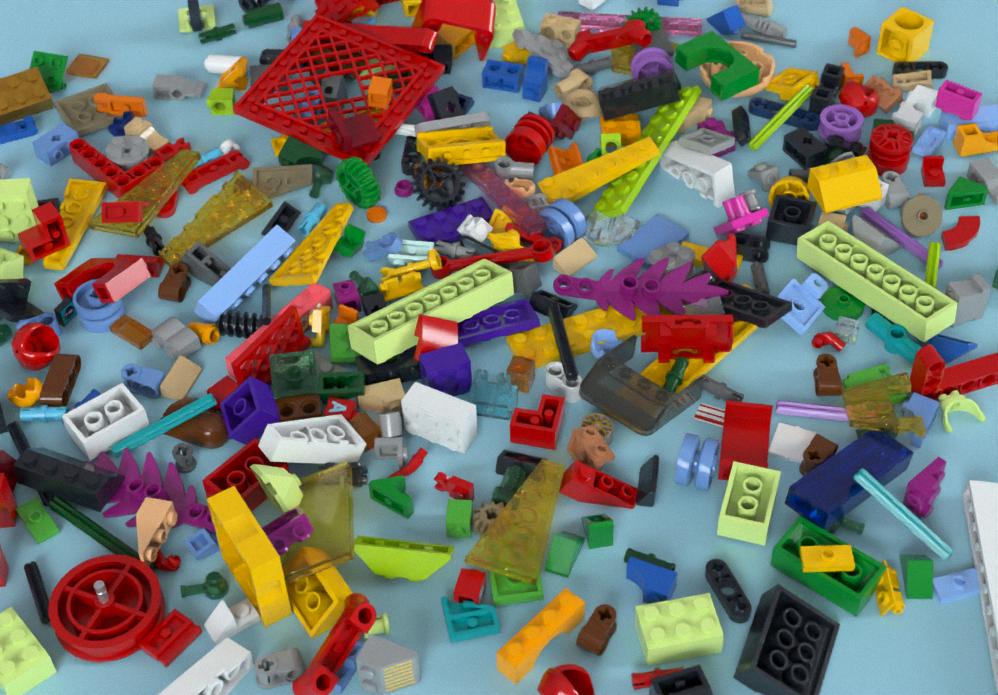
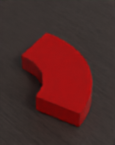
M959 216L956 227L951 230L942 231L941 238L945 251L965 247L971 240L976 238L980 228V216Z

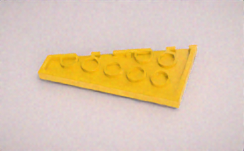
M350 202L337 203L268 279L272 287L317 283L354 210Z

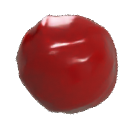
M853 80L847 81L842 86L838 96L841 104L856 108L862 113L864 118L875 114L879 104L878 91L860 85Z
M42 323L23 325L15 333L11 342L13 355L20 365L33 371L49 366L55 354H59L61 349L59 336L54 332V329Z
M564 664L547 669L542 675L537 688L539 695H595L589 673L584 668L575 664Z

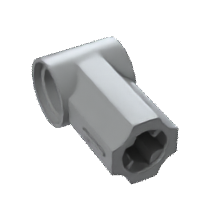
M506 156L496 159V181L504 183L505 179L511 181L515 177L533 180L534 163L513 162L511 158Z

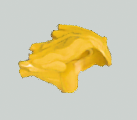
M513 228L504 233L492 234L488 232L487 238L493 244L492 248L500 252L525 248L520 245V234ZM533 258V259H527V260H521V261H524V262H533V261H534V258Z

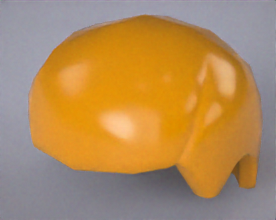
M26 378L27 384L25 385L14 384L8 391V400L19 408L35 405L40 400V393L43 387L38 378Z

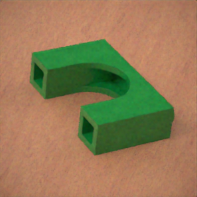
M713 31L676 46L675 62L685 71L710 62L720 63L728 67L711 75L710 91L721 101L758 85L760 69Z

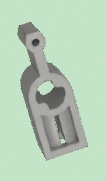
M157 74L152 85L155 99L182 101L185 96L199 99L206 87L203 81L189 82L183 76Z
M988 158L971 162L967 178L988 188L987 194L992 198L993 203L998 204V169Z

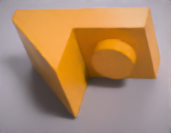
M243 56L220 76L217 88H234V90L244 91L249 81L244 76L247 72L248 60Z

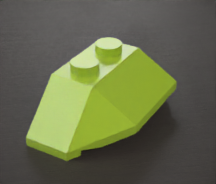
M358 535L352 544V549L376 575H383L387 579L401 577L407 578V580L412 582H418L427 579L451 559L455 546Z

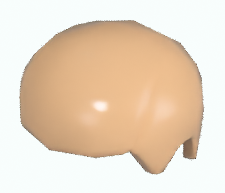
M515 177L511 183L508 179H505L504 190L507 197L514 201L519 197L534 195L535 184L532 180Z

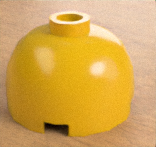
M784 176L778 179L772 185L768 195L771 208L776 194L810 201V191L807 188V184L801 178L795 176Z

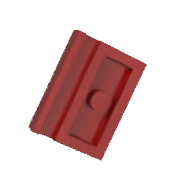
M173 609L138 644L142 651L157 662H161L167 668L202 633V629L178 610Z

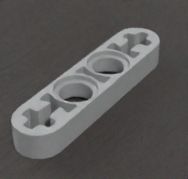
M480 112L422 122L415 125L414 129L417 137L418 132L489 126L491 123L489 114L487 112Z

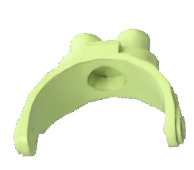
M957 390L951 392L948 396L942 394L938 397L941 403L940 407L943 410L942 424L946 432H952L947 415L953 411H967L976 416L981 423L985 421V416L979 406L973 400L960 395Z

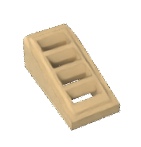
M736 0L734 6L738 5L740 12L763 17H770L774 8L773 0Z
M931 70L892 75L893 88L897 87L901 91H913L917 85L933 89Z

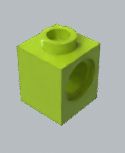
M234 88L211 89L210 96H207V107L211 109V114L234 115L232 109L236 104Z
M621 133L601 134L599 136L601 156L608 154L605 149L608 143L614 144L616 150L621 149Z

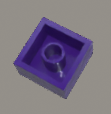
M462 343L419 355L422 385L453 397L472 391L471 361Z
M251 376L220 403L229 438L245 445L254 438L258 439L262 436L267 424H273L280 420L270 385Z

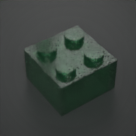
M314 350L269 355L274 399L318 393V376Z

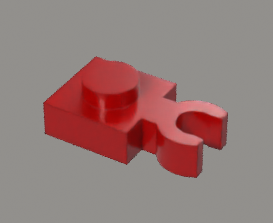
M182 137L175 144L169 142L156 149L154 154L155 156L163 157L167 166L180 159L182 153L189 152L191 145L189 142L185 144V140Z
M438 472L435 476L434 481L437 482L435 489L449 492V497H452L454 500H474L473 483L454 475L449 478L442 472Z

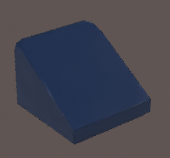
M459 94L460 107L467 114L475 101L472 97Z

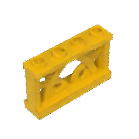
M492 126L417 133V151L423 155L427 164L429 158H432L435 162L437 157L441 159V162L447 158L448 165L452 162H455V165L491 162L496 161L498 157L505 156L506 141L496 135Z

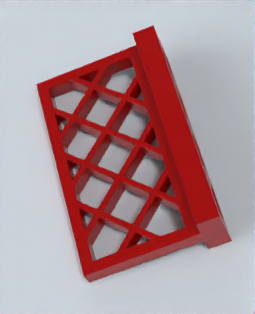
M290 305L231 363L238 384L241 385L251 376L271 385L312 344L310 338L304 335L295 306ZM286 330L283 339H281L283 331ZM271 345L268 354H266L268 346ZM256 360L254 367L251 369L253 361ZM245 362L244 368L240 369V366Z

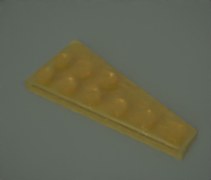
M182 149L115 201L150 202L149 207H142L143 222L102 223L101 212L87 223L89 228L139 238L201 159L200 153L198 151Z
M236 170L233 173V178L222 185V190L218 194L213 195L194 215L195 219L191 223H187L183 227V232L179 236H174L160 251L161 259L169 267L175 263H180L184 254L198 240L207 248L272 208V201Z
M542 459L471 549L464 562L536 585L565 466Z

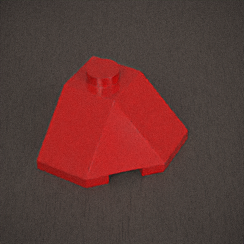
M733 233L726 237L728 239L726 241L721 239L716 241L701 256L704 270L711 273L715 280L721 278L731 282L737 275L736 236Z

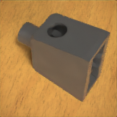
M344 75L322 79L320 88L325 103L348 98ZM337 106L327 108V110L336 108L339 111ZM324 108L321 109V114H325Z

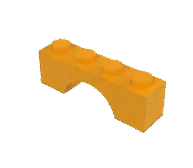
M976 123L960 125L956 127L953 146L960 157L998 151V131L991 133L982 132Z
M567 588L561 591L496 652L497 670L517 684L534 668L539 654L551 639L560 633L568 635L585 619V602Z

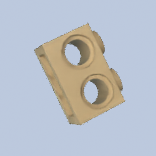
M546 13L540 23V35L551 40H559L566 47L575 42V35L581 32V20L572 17Z

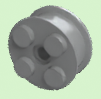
M135 135L114 137L107 145L105 151L107 158L124 172L151 157L148 142L142 136Z
M677 242L651 251L648 256L651 266L669 257V262L661 279L688 262H691L692 265L684 282L697 273L696 267L693 265L695 252L691 248L682 246Z

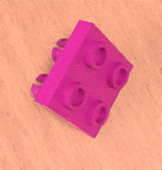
M742 194L722 202L728 220L726 223L713 228L716 235L724 233L725 236L762 223V218L769 216L767 208L749 212Z

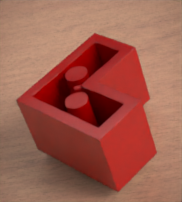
M52 202L32 209L36 226L17 234L22 249L32 263L70 246L62 216Z
M542 394L538 411L515 407L510 422V443L556 450L565 417V397Z

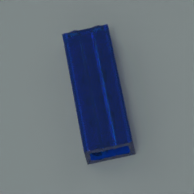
M875 426L789 487L784 504L803 518L826 530L872 496L854 480L853 477L861 468L865 469L880 484L885 486L908 469L914 452Z

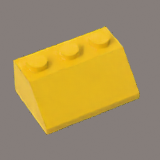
M867 155L810 168L807 188L825 214L882 199L876 167Z
M303 548L284 573L290 607L310 638H316L331 630L344 611L346 597L353 593L325 551Z

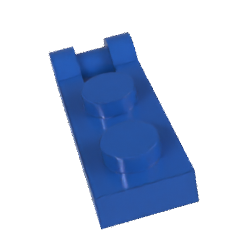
M26 116L21 121L0 126V145L36 135L38 129L34 118Z

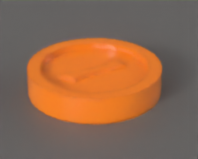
M372 207L367 211V219L372 223H381L387 218V212L383 207Z

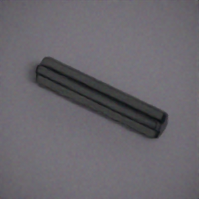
M32 561L24 565V570L39 619L42 624H47L50 622L48 614L49 599L37 563Z

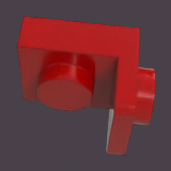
M944 156L923 157L921 175L924 187H945Z

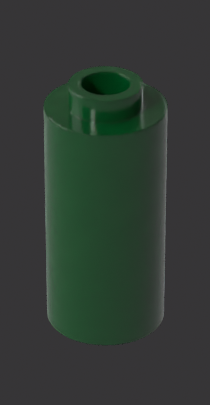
M278 2L244 11L242 20L244 25L251 29L284 20V14Z

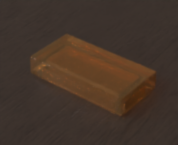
M126 314L109 326L113 334L140 350L147 346L153 338L151 329Z

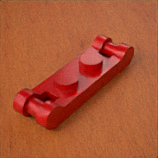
M234 150L181 175L179 183L185 187L189 194H195L199 188L239 169H247L250 162L246 157H243L239 150Z

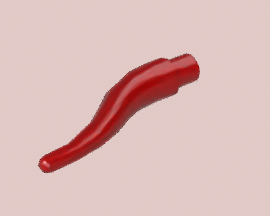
M420 448L406 466L392 473L387 478L395 476L407 477L414 473L424 462L423 459L428 452Z

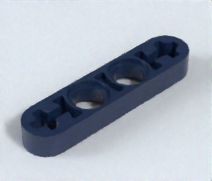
M755 97L749 101L748 111L752 115L771 120L777 114L771 111H780L785 104ZM798 108L791 115L798 118L789 117L783 124L797 128L804 127L808 131H816L821 121L820 115Z

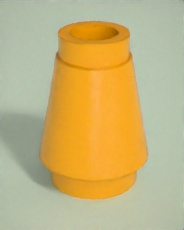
M191 322L188 326L189 329L196 333L199 340L206 345L215 344L220 338L215 324Z

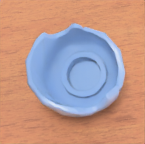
M596 330L591 337L590 351L599 361L610 363L618 360L623 354V340L619 341L613 330ZM605 340H607V341L604 342L603 344H597V343L600 342V341H605Z

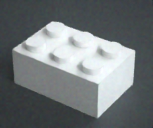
M414 382L401 400L404 430L412 435H418L432 443H438L452 451H458L463 454L466 453L478 435L476 405L417 382Z
M123 383L62 415L68 435L89 461L98 457L101 451L104 453L109 451L112 445L149 426L145 409Z

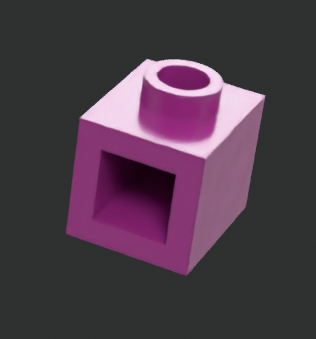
M354 279L333 284L337 306L342 304L352 307L358 312L362 311L360 296Z

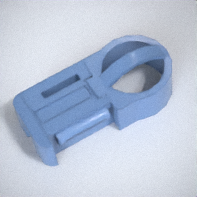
M393 232L372 242L368 240L365 244L366 250L363 251V256L369 261L386 257L388 254H396L400 250L403 241Z

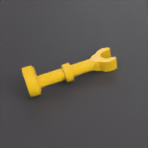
M432 249L428 251L427 260L417 263L412 261L407 263L406 266L396 269L383 267L380 269V272L385 277L380 278V280H389L429 267L433 270L441 269V257H439L437 250Z

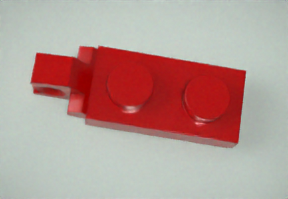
M507 223L505 227L506 232L512 228L518 231L520 241L529 245L538 240L547 239L551 241L554 253L558 254L562 248L563 241L555 236L550 238L544 237L545 235L537 230H533V232L528 231L525 226L519 223H514V225Z

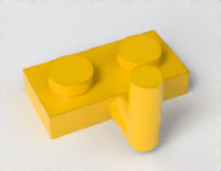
M320 306L314 309L313 313H310L309 325L312 326V332H316V338H310L312 343L310 346L323 347L325 344V330L329 327L331 306Z

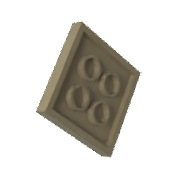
M107 83L53 102L55 109L65 124L78 133V137H83L89 133L129 119L128 116L97 111L96 105L99 102L94 101L93 98L96 93L114 95Z

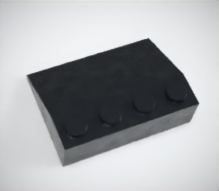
M674 68L600 87L598 90V100L604 120L680 101Z
M777 584L760 597L733 678L751 690L764 695H819L840 624Z

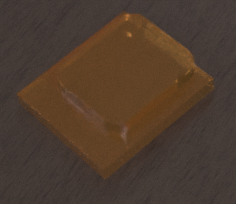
M78 54L66 70V73L97 79L109 63V59Z

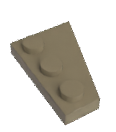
M313 165L254 167L252 183L253 203L313 185Z

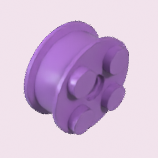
M656 47L644 48L634 56L631 62L633 78L673 68L669 54L663 49Z
M836 104L828 106L820 114L821 123L818 127V134L825 142L829 135L841 136L849 142L858 141L861 137L864 117L859 110L849 105Z

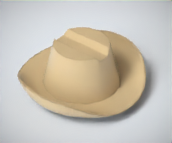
M587 89L574 90L561 100L562 104L569 106L582 121L589 119V117H598L602 113L598 95Z

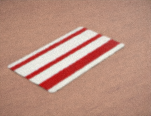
M701 403L694 419L723 428L725 410Z

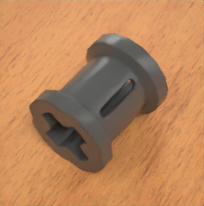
M179 443L172 450L173 458L176 460V469L180 473H190L196 468L197 463L192 456L193 448L190 444Z

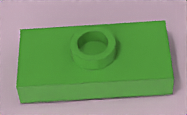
M37 497L15 509L37 544L60 533L58 527Z

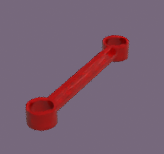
M541 239L527 248L449 260L446 256H439L441 257L442 268L433 270L430 267V270L435 279H444L450 276L453 271L462 270L484 258L495 264L533 258L536 262L545 263L550 261L555 253L551 241Z

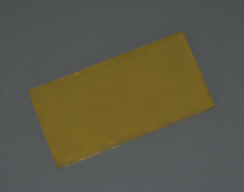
M348 461L299 479L302 484L299 488L303 493L299 505L313 526L314 531L311 532L312 535L305 541L300 543L296 541L289 545L290 549L281 555V566L285 584L355 559L352 467Z

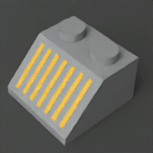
M373 634L369 635L356 657L360 686L369 693L376 692L381 695H387L419 684L421 680L417 651Z

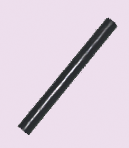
M268 284L262 287V323L264 325L271 323V287Z

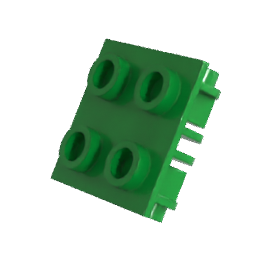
M34 51L29 69L38 67L49 91L60 92V90L66 89L67 83L64 82L63 76L68 56Z

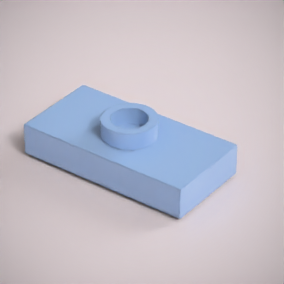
M928 126L912 147V153L923 157L933 156L946 138L947 132L933 126Z
M977 568L933 578V592L940 604L979 594L980 591Z

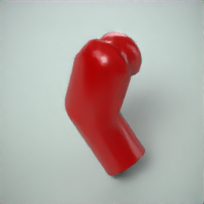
M833 332L817 333L811 341L813 347L820 349L821 346L831 345L838 352L846 345Z
M159 549L156 560L153 563L158 570L175 572L180 568L181 558L178 555H170L168 558H165Z

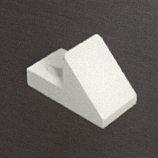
M248 598L230 608L227 607L224 600H221L205 622L204 628L215 645H218L225 638H231L261 620Z

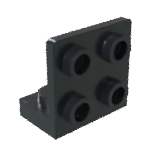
M27 278L0 279V314L5 316L6 320L10 322H19V320L30 319L45 313L27 301L31 281Z

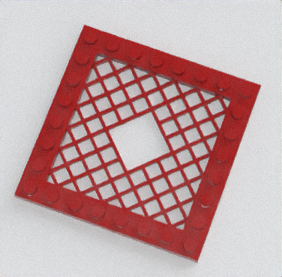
M316 14L232 109L234 114L288 137L291 136L339 159L344 160L355 156L362 159L369 166L445 72V65ZM329 39L331 43L321 45L320 40ZM337 46H346V50H336ZM333 48L334 52L324 54L322 49ZM320 51L321 55L310 56L309 52ZM361 52L363 56L353 58L352 53ZM345 54H348V55H349V58H350V59H345V60H340V59H339V56H340V55H345ZM336 57L337 61L327 63L325 58ZM374 58L379 61V63L369 64L368 62L369 59ZM323 60L324 64L313 65L312 61ZM365 61L366 65L356 67L355 62ZM309 62L310 66L300 68L299 63ZM352 64L353 68L343 70L342 65ZM393 65L395 69L385 71L384 66ZM338 66L339 71L330 72L328 67ZM381 67L382 72L372 74L371 69ZM325 68L326 73L316 75L315 70ZM368 70L369 75L359 76L358 71ZM312 71L313 76L303 77V72ZM354 72L362 96L325 103L318 79ZM410 72L412 76L402 78L400 73ZM299 73L300 78L289 79V75ZM397 74L399 79L392 80V84L400 83L402 88L393 90L392 100L389 102L390 107L386 112L385 109L381 108V113L372 114L370 109L377 107L368 106V95H365L364 90L369 89L370 84L362 86L361 81L372 80L373 76L388 78V75ZM315 80L316 85L306 87L305 82ZM410 81L405 87L404 82ZM302 83L303 88L292 89V84ZM289 86L288 91L279 92L278 87ZM318 89V95H308V91ZM305 92L306 97L295 99L294 94ZM400 93L399 96L395 99L394 94ZM282 96H292V100L283 102L281 100ZM278 97V103L268 104L267 99ZM321 99L322 104L312 106L311 101ZM364 100L365 106L355 107L354 102ZM308 102L309 107L298 109V103ZM351 103L352 108L341 109L340 105ZM293 104L295 106L294 110H284V106ZM333 106L338 107L339 111L337 112L342 120L345 119L344 114L354 113V115H357V112L367 110L370 120L380 135V141L345 153L341 145L336 142L332 130L331 132L324 130L328 128V125H318L316 120L329 119L327 108ZM324 108L325 114H314L313 110ZM311 112L312 116L301 118L300 113ZM297 114L298 118H295L291 115ZM380 118L375 124L374 119Z

